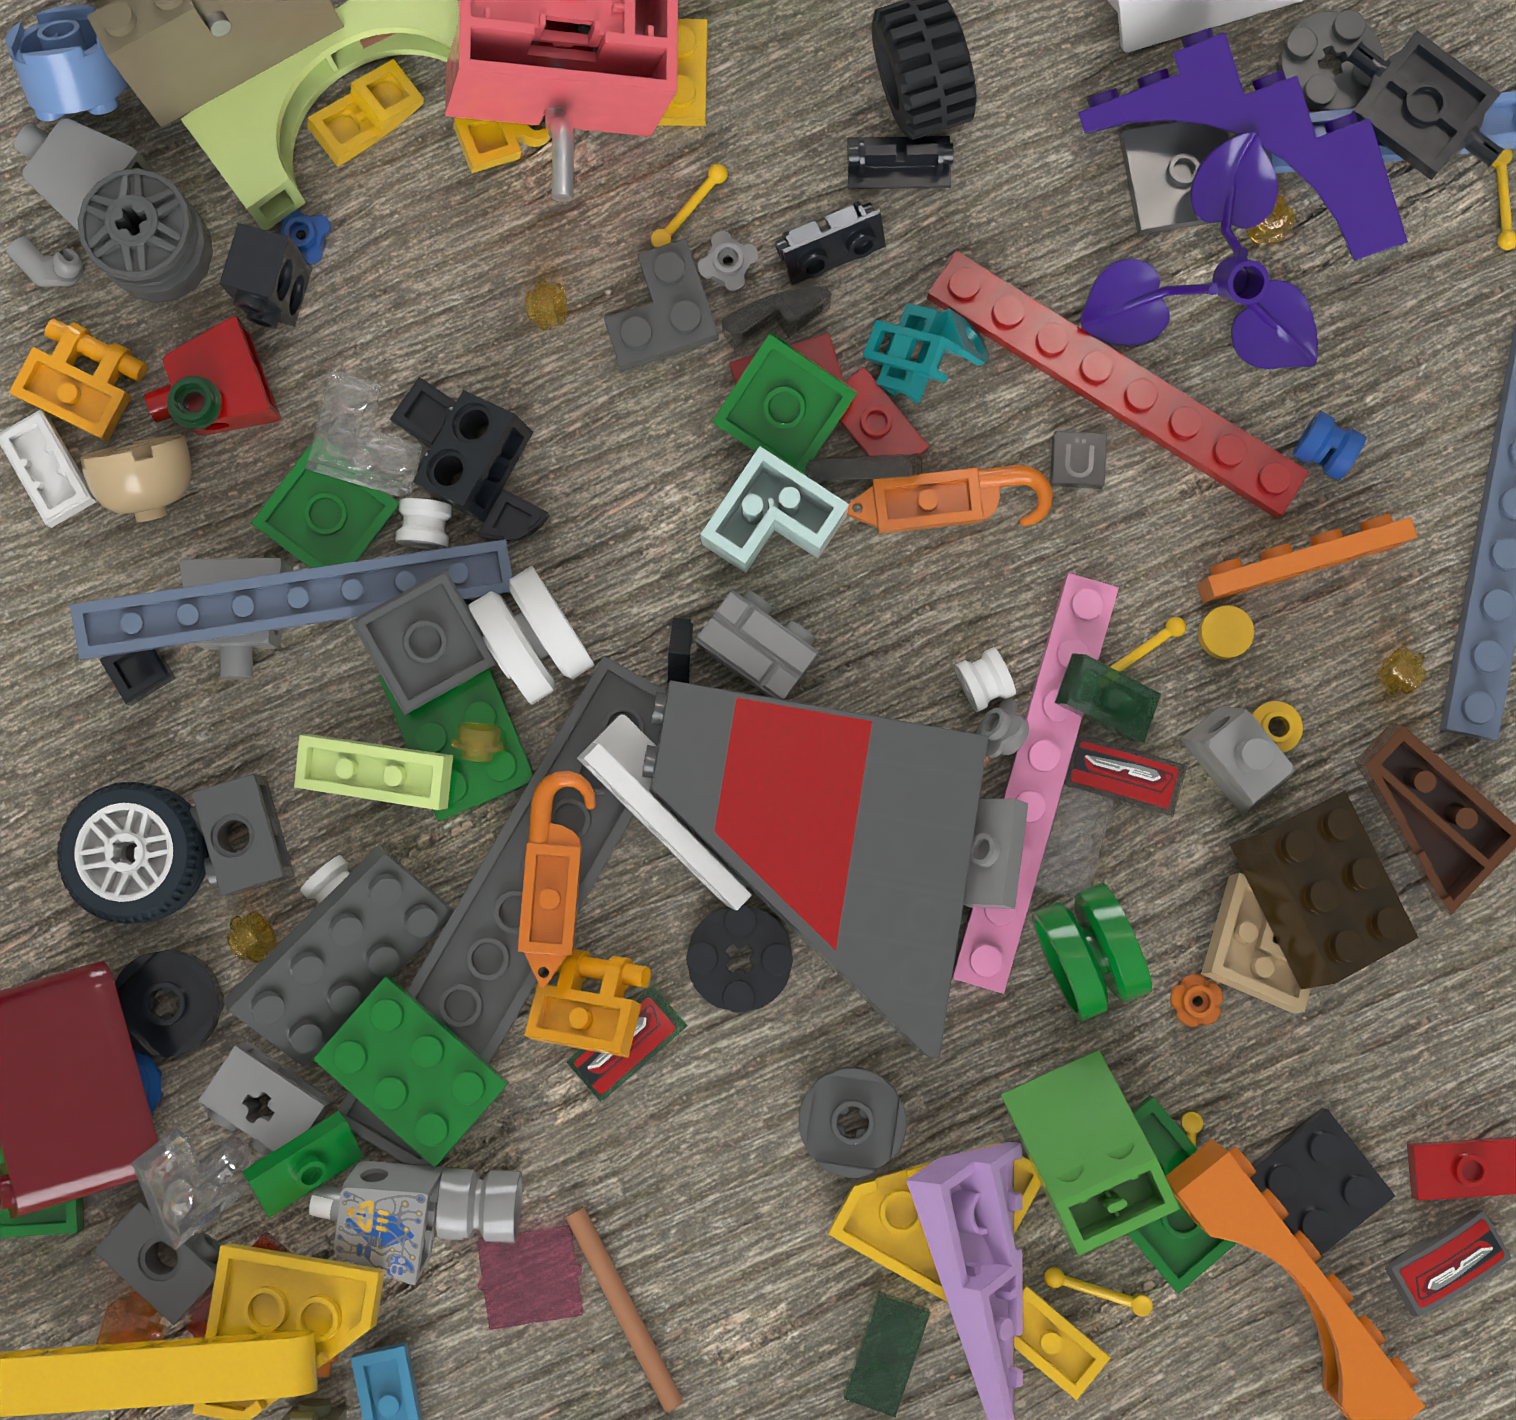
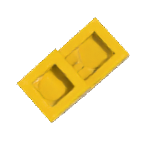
M392 59L351 82L350 94L309 116L307 128L336 166L339 167L398 127L424 104V97L396 61Z

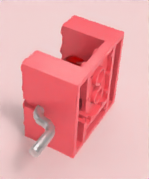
M458 0V24L446 64L445 116L539 125L542 117L545 116L546 130L552 138L551 197L556 201H571L573 199L574 171L573 129L651 137L677 92L678 0ZM578 24L591 25L589 34L578 33ZM592 47L597 48V51L593 52Z

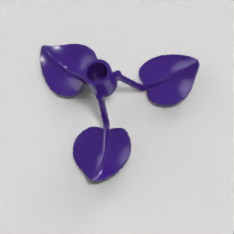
M1245 132L1221 143L1203 160L1191 183L1190 199L1195 216L1207 223L1221 222V234L1233 251V257L1226 258L1218 264L1213 273L1212 282L1208 284L1173 285L1159 288V275L1154 267L1147 262L1134 258L1116 261L1101 271L1091 287L1080 316L1081 326L1086 332L1101 341L1115 345L1143 344L1157 337L1169 323V309L1162 298L1173 295L1218 294L1226 300L1247 306V308L1235 316L1231 326L1233 348L1244 362L1263 369L1311 367L1316 365L1318 357L1317 330L1313 313L1306 297L1295 285L1276 279L1269 280L1268 271L1261 263L1247 259L1248 249L1241 246L1231 229V224L1242 229L1257 226L1271 214L1276 204L1278 195L1277 176L1270 159L1263 149L1257 132Z

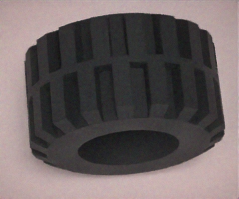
M903 0L875 9L871 29L874 54L889 107L902 132L909 139L914 140L971 122L974 119L977 102L974 71L963 30L949 1Z

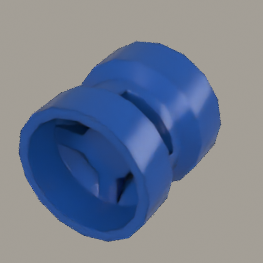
M1319 410L1302 433L1292 456L1304 463L1315 462L1322 466L1325 475L1339 482L1357 459L1367 437L1353 428L1344 430L1338 427L1334 417Z

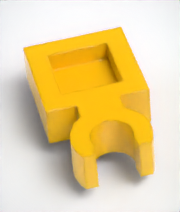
M458 117L454 118L453 123L471 174L520 159L522 152L519 146L520 143L531 147H539L545 145L551 138L546 128L534 130L528 124Z

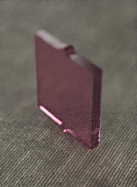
M569 1225L519 1232L515 1243L485 1242L483 1238L477 1240L482 1279L478 1282V1288L484 1291L489 1330L583 1315L578 1279L582 1272V1266L576 1263L572 1230Z

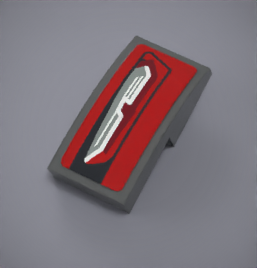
M1479 1210L1470 1211L1435 1239L1420 1240L1387 1265L1385 1270L1412 1316H1420L1469 1289L1500 1268L1512 1257L1486 1212Z

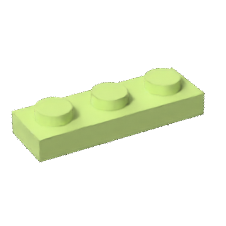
M313 734L299 735L294 788L434 810L447 809L453 755Z

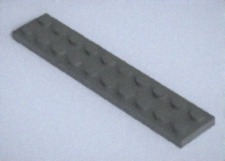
M606 656L602 657L407 990L409 994L489 1065L538 982L524 952H518L526 844L528 843L531 800L536 786L544 777L556 771L569 770L581 774L587 779L595 792L596 806L592 810L586 808L583 795L574 787L567 786L559 789L553 798L551 823L562 825L574 831L581 840L582 859L578 914L634 815L577 757L619 715L627 716L657 746L660 725L651 724V717L656 692L666 693V691ZM542 967V968L540 969V975H541V976H542L544 970L546 969V967ZM349 1091L347 1092L337 1111L347 1121L354 1134L405 1164L431 1166L429 1162Z

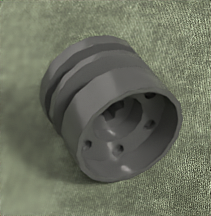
M139 168L116 171L98 181L83 199L78 216L81 244L89 258L101 270L107 273L118 286L134 298L153 303L174 301L195 290L207 275L213 256L211 233L200 214L187 201L185 196L181 194L180 190L159 173Z

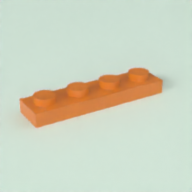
M1386 514L1360 523L1361 532L1343 537L1340 528L1309 538L1311 546L1304 549L1292 551L1291 544L1287 543L1260 552L1261 561L1242 566L1240 558L1209 567L1211 576L1197 584L1203 604L1402 546L1418 537L1412 518L1409 517L1393 522L1391 514Z

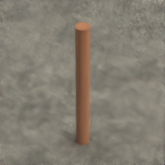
M581 1207L565 1216L664 1412L673 1410L681 1405L684 1400L585 1207Z

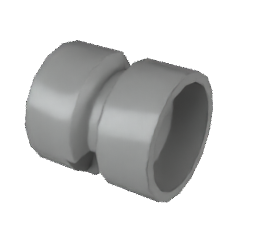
M445 1167L441 1175L437 1201L436 1228L438 1238L464 1240L465 1238H471L476 1230H479L485 1242L515 1243L518 1237L522 1209V1172L491 1169L484 1180H481L478 1173L470 1168Z

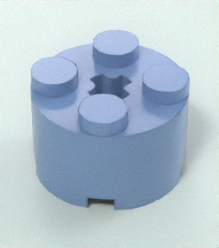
M67 5L47 9L35 14L38 24L24 30L22 22H19L6 35L5 43L27 103L34 109L39 120L53 121L63 117L65 114L86 110L95 115L109 113L119 106L117 96L129 85L107 57L87 18V15L95 11L93 6Z

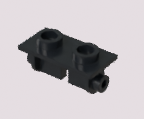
M924 136L914 140L908 137H847L848 189L951 188V164H953L954 148L953 143H950V136Z
M857 201L851 206L825 216L826 224L829 228L828 231L822 233L816 221H812L791 231L783 232V238L774 243L781 261L785 260L791 286L807 279L816 278L828 270L852 260L864 258L872 252L886 247L879 209L875 211L870 202L861 205Z

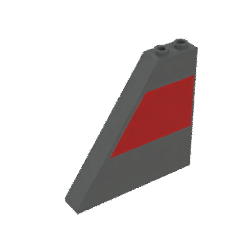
M670 680L666 693L656 692L651 724L660 725L657 746L647 745L642 770V777L651 778L649 791L911 1046L925 1056L940 1059L989 736Z

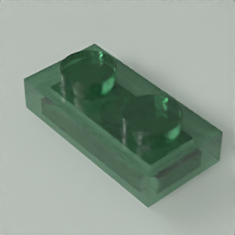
M1072 653L1055 704L1129 741L1144 743L1161 693L1086 654Z
M878 1291L843 1393L845 1400L896 1417L931 1313L929 1308Z

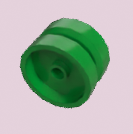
M1105 883L1096 884L1076 893L1074 906L1077 920L1068 907L1060 902L1052 903L1031 912L1036 935L1051 972L1071 1011L1081 1022L1107 1011L1108 992L1106 984L1112 993L1124 1002H1129L1152 992L1149 969L1136 935L1122 907Z

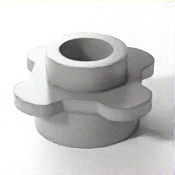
M726 231L716 232L711 237L712 247L708 255L701 258L698 262V271L703 278H712L717 284L725 286L729 291H739L745 286V278L748 274L749 266L756 264L758 261V251L752 244L742 245L733 240L730 233ZM726 257L733 259V263L729 266L723 263Z
M1007 698L1000 703L998 708L987 712L977 727V734L989 736L986 755L991 758H995L1000 754L1010 755L1015 753L1027 739L1029 733L1028 721L1017 714V702L1013 699Z

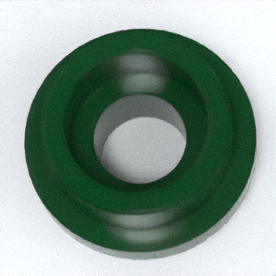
M195 375L187 376L177 381L170 389L167 407L171 417L179 425L187 429L199 430L210 426L217 420L222 410V396L219 389L207 378ZM195 396H203L204 406L197 412H190L188 409L189 401Z

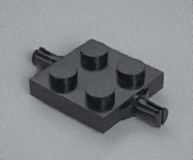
M1418 30L1400 51L1389 56L1387 60H1384L1364 45L1362 41L1346 60L1372 78L1368 83L1365 96L1351 113L1355 112L1358 122L1370 118L1376 139L1430 180L1438 174L1449 158L1460 153L1464 148L1485 163L1488 168L1503 152V147L1501 148L1479 131L1482 127L1485 113L1501 93Z

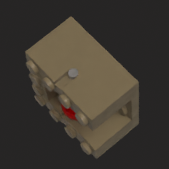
M93 0L98 10L87 15L107 57L161 128L344 27L330 0Z

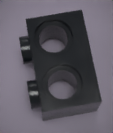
M238 223L219 284L234 300L233 305L242 309L247 314L246 319L250 322L271 329H276L278 322L295 327L313 268L308 264L289 236Z
M463 390L456 404L448 409L444 417L443 427L431 449L422 456L418 465V473L413 483L434 499L448 503L454 509L484 523L530 440L533 431L514 413ZM488 425L486 432L476 439L479 430ZM463 470L460 479L451 485L453 477Z

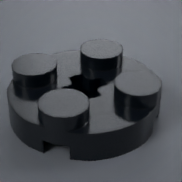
M742 905L738 910L729 907L721 908L703 919L691 936L686 961L693 986L707 1002L717 1008L742 1013L760 1009L778 997L789 980L793 956L789 937L782 925L769 913L761 909ZM734 944L739 949L748 945L753 949L754 953L751 954L749 960L754 966L750 971L745 972L743 969L738 968L732 972L727 968L726 964L729 962L730 956L726 950L730 945Z
M170 949L143 954L131 961L120 972L115 981L133 1050L142 1055L170 1057L193 1051L211 1036L218 1024L220 1013L224 1009V995L220 990L219 982L213 971L197 956L181 952L180 950ZM161 990L165 994L175 992L178 997L176 1002L178 1011L175 1015L165 1013L159 1016L156 1013L155 1009L160 1004L159 1000L155 997L158 991Z

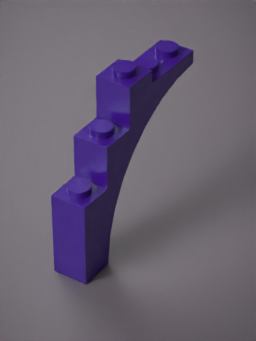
M1208 28L1181 39L1184 49L1173 52L1179 74L1170 77L1167 68L1137 79L1138 90L1119 97L1117 88L1110 89L1088 98L1089 109L1078 112L1084 133L1087 134L1127 123L1167 120L1209 125L1235 135L1245 132H1257L1264 149L1284 160L1314 188L1337 221L1354 261L1408 242L1371 119L1368 118L1358 122L1356 114L1353 112L1324 123L1326 134L1316 137L1298 75L1286 79L1284 70L1266 75L1252 81L1255 91L1245 95L1225 33L1214 36L1212 28Z

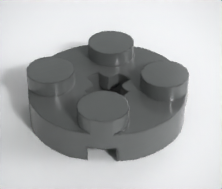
M1350 9L1342 12L1324 11L1306 17L1291 31L1283 43L1282 52L1277 62V71L1284 70L1286 79L1298 75L1307 108L1320 112L1355 108L1365 96L1368 83L1372 78L1346 60L1361 41L1383 59L1384 53L1379 38L1371 27L1366 24L1364 17L1359 12ZM1325 54H1332L1341 61L1339 75H1333L1330 69H1320L1318 63L1324 59Z
M853 1066L838 1068L819 1076L806 1092L800 1105L798 1118L800 1136L808 1153L826 1171L850 1178L867 1176L876 1172V1169L884 1166L890 1159L892 1160L902 1147L907 1127L905 1108L895 1088L880 1074L866 1068ZM849 1107H858L859 1115L867 1118L868 1124L866 1128H857L855 1136L849 1137L845 1135V1127L837 1124V1117L839 1114H847Z

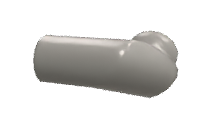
M22 236L10 243L6 250L8 256L40 287L72 286L80 280L84 273L81 256L75 250L69 248L63 249V255L56 252L53 256H44L26 236Z

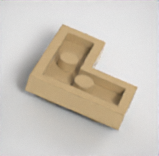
M1240 872L1229 875L1201 975L1293 1014L1305 1012L1311 988L1300 989L1280 946L1272 942L1274 934L1245 875Z

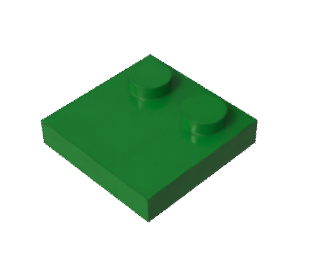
M769 333L712 420V423L756 452L759 446L804 474L858 391L773 333Z
M314 440L250 524L310 568L359 561L398 510L399 503Z

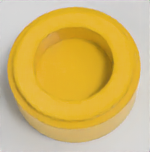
M1230 605L1217 607L1207 613L1201 620L1198 628V639L1204 651L1210 656L1222 660L1232 659L1243 654L1250 647L1254 638V625L1249 615L1242 609Z

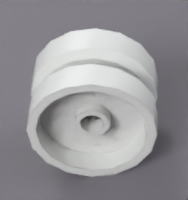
M530 566L509 579V590L522 611L519 614L514 615L504 599L492 591L468 606L485 635L482 638L507 678L513 679L524 697L532 705L552 693L555 689L553 676L542 660L544 657L550 655L561 673L571 679L579 676L595 666L544 582L534 567Z

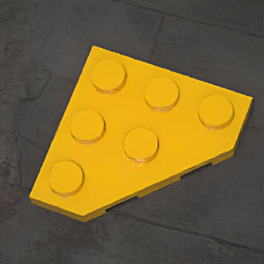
M995 1142V1143L988 1144V1145H985V1146H981V1147H978V1148H975V1149L984 1148V1147H988V1146H992V1145H997V1144H1001V1143H1000V1142ZM1023 1155L1022 1159L1013 1160V1191L1022 1194V1210L1014 1211V1234L1041 1186L1030 1159ZM933 1161L853 1183L827 1231L828 1235L947 1302L906 1179Z
M233 1243L223 1244L219 1250L205 1337L313 1330L315 1331L318 1370L377 1325L385 1269ZM279 1398L194 1404L192 1414L224 1420H251Z

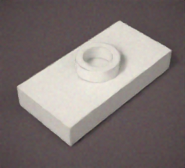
M40 409L0 432V445L45 525L52 528L97 502L46 412Z

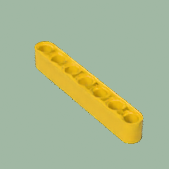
M313 1330L0 1351V1417L286 1398L306 1395L318 1390L315 1331Z

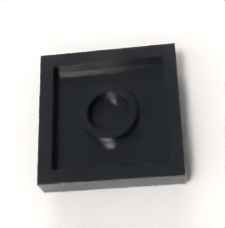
M1323 1107L1251 1163L1256 1170V1173L1250 1177L1251 1181L1261 1193L1267 1188L1276 1196L1289 1213L1282 1220L1293 1235L1301 1231L1315 1246L1320 1255H1323L1395 1197V1194L1328 1109Z

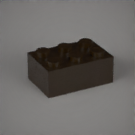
M1346 791L1311 801L1229 843L1301 990L1336 984L1419 938Z

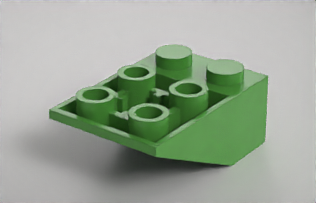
M1099 1049L1000 1094L1068 1245L1078 1256L1180 1209L1155 1153Z

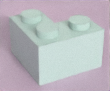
M759 446L701 532L702 545L746 573L775 530L818 559L846 518L849 504Z

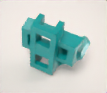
M910 303L906 304L899 325L879 320L875 321L862 355L863 358L874 365L882 366L876 383L890 396L896 397L897 392L903 393L915 403H920L928 379L946 383L948 375L938 370L944 353L964 357L978 366L989 361V353L984 340L975 327L965 318L951 309L942 312ZM885 335L891 338L883 354L878 351ZM967 336L971 339V341H972V343L974 344L975 348L971 345V343H970V341L968 340ZM916 342L923 343L916 362L910 361Z

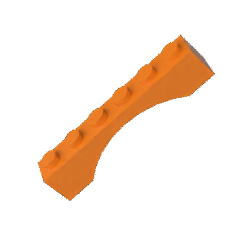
M1211 1139L1165 1176L1177 1201L1191 1219L1210 1237L1237 1242L1263 1253L1278 1263L1292 1277L1308 1303L1318 1330L1323 1359L1322 1388L1347 1420H1410L1425 1408V1405L1412 1390L1418 1384L1415 1376L1397 1356L1391 1360L1388 1359L1380 1348L1386 1342L1382 1333L1366 1315L1363 1314L1357 1318L1348 1307V1304L1354 1300L1351 1293L1332 1272L1326 1277L1315 1264L1321 1258L1318 1250L1301 1231L1294 1235L1282 1221L1289 1213L1269 1189L1266 1188L1261 1193L1254 1185L1250 1177L1256 1173V1170L1237 1147L1234 1146L1228 1151Z

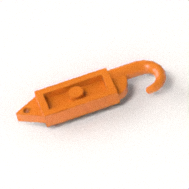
M1024 465L985 469L968 468L873 479L872 486L849 503L847 516L877 528L878 534L982 523L990 519L996 511L1001 487L1026 485L1031 487L1038 496L1035 510L1020 519L1022 526L1037 524L1046 517L1052 507L1053 492L1050 482L1042 472L1031 466ZM859 505L862 511L855 513L852 509L853 506Z
M569 770L556 771L544 777L536 786L531 800L518 952H524L541 988L547 986L567 955H574L582 859L581 840L575 832L562 825L551 823L553 798L559 789L567 786L574 787L583 795L587 809L592 810L596 806L595 792L590 782L581 774ZM542 967H546L549 970L547 977L540 975Z

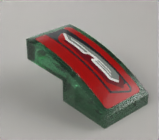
M653 985L635 1000L641 1004V1009L628 1058L580 1049L566 1061L600 1102L605 1100L688 1026Z

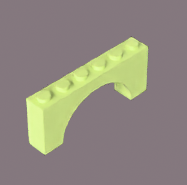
M348 0L335 9L344 25L343 28L194 109L181 118L187 129L261 229H270L306 203L296 184L293 169V152L299 128L319 96L345 74L378 59L398 55H421L447 62L458 24V0ZM396 33L364 49L360 42L361 39Z

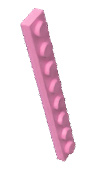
M1071 573L1065 576L1025 716L1029 724V733L1022 747L1014 754L1002 799H1018L1028 803L1015 909L970 908L954 964L952 979L1002 994L1005 992L1119 587Z

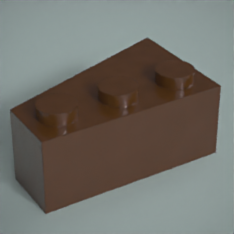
M1390 723L1354 761L1435 903L1450 915L1460 907L1516 848V824L1405 726Z

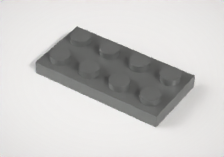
M378 845L223 1001L229 1012L304 1067L335 1035L386 976L392 978L448 922L454 911L448 903Z

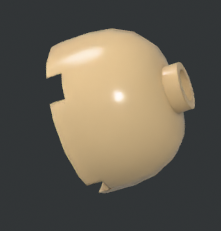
M181 434L132 442V445L117 449L116 446L80 457L85 480L95 499L103 507L115 513H134L136 522H145L167 516L166 505L182 498L189 488L192 475L189 448L185 435Z

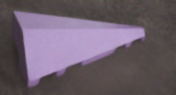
M1006 1142L939 1157L906 1179L988 1420H1015L1014 1388L1023 1386V1370L1014 1366V1336L1023 1334L1022 1248L1015 1246L1014 1211L1022 1210V1194L1013 1191V1160L1022 1159L1021 1143Z

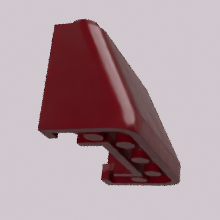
M104 961L80 966L0 990V1149L4 1163L0 1165V1210L8 1209L10 1218H17L162 1171L163 1164L160 1145L117 989L110 969Z

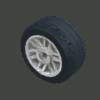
M140 782L110 784L86 796L77 804V807L73 808L66 818L67 821L62 826L59 835L60 840L57 843V863L59 873L62 875L61 880L75 902L81 905L84 910L100 919L125 924L146 923L163 919L185 906L196 894L206 875L204 859L209 857L205 838L201 835L190 812V807L192 806L190 803L169 789Z

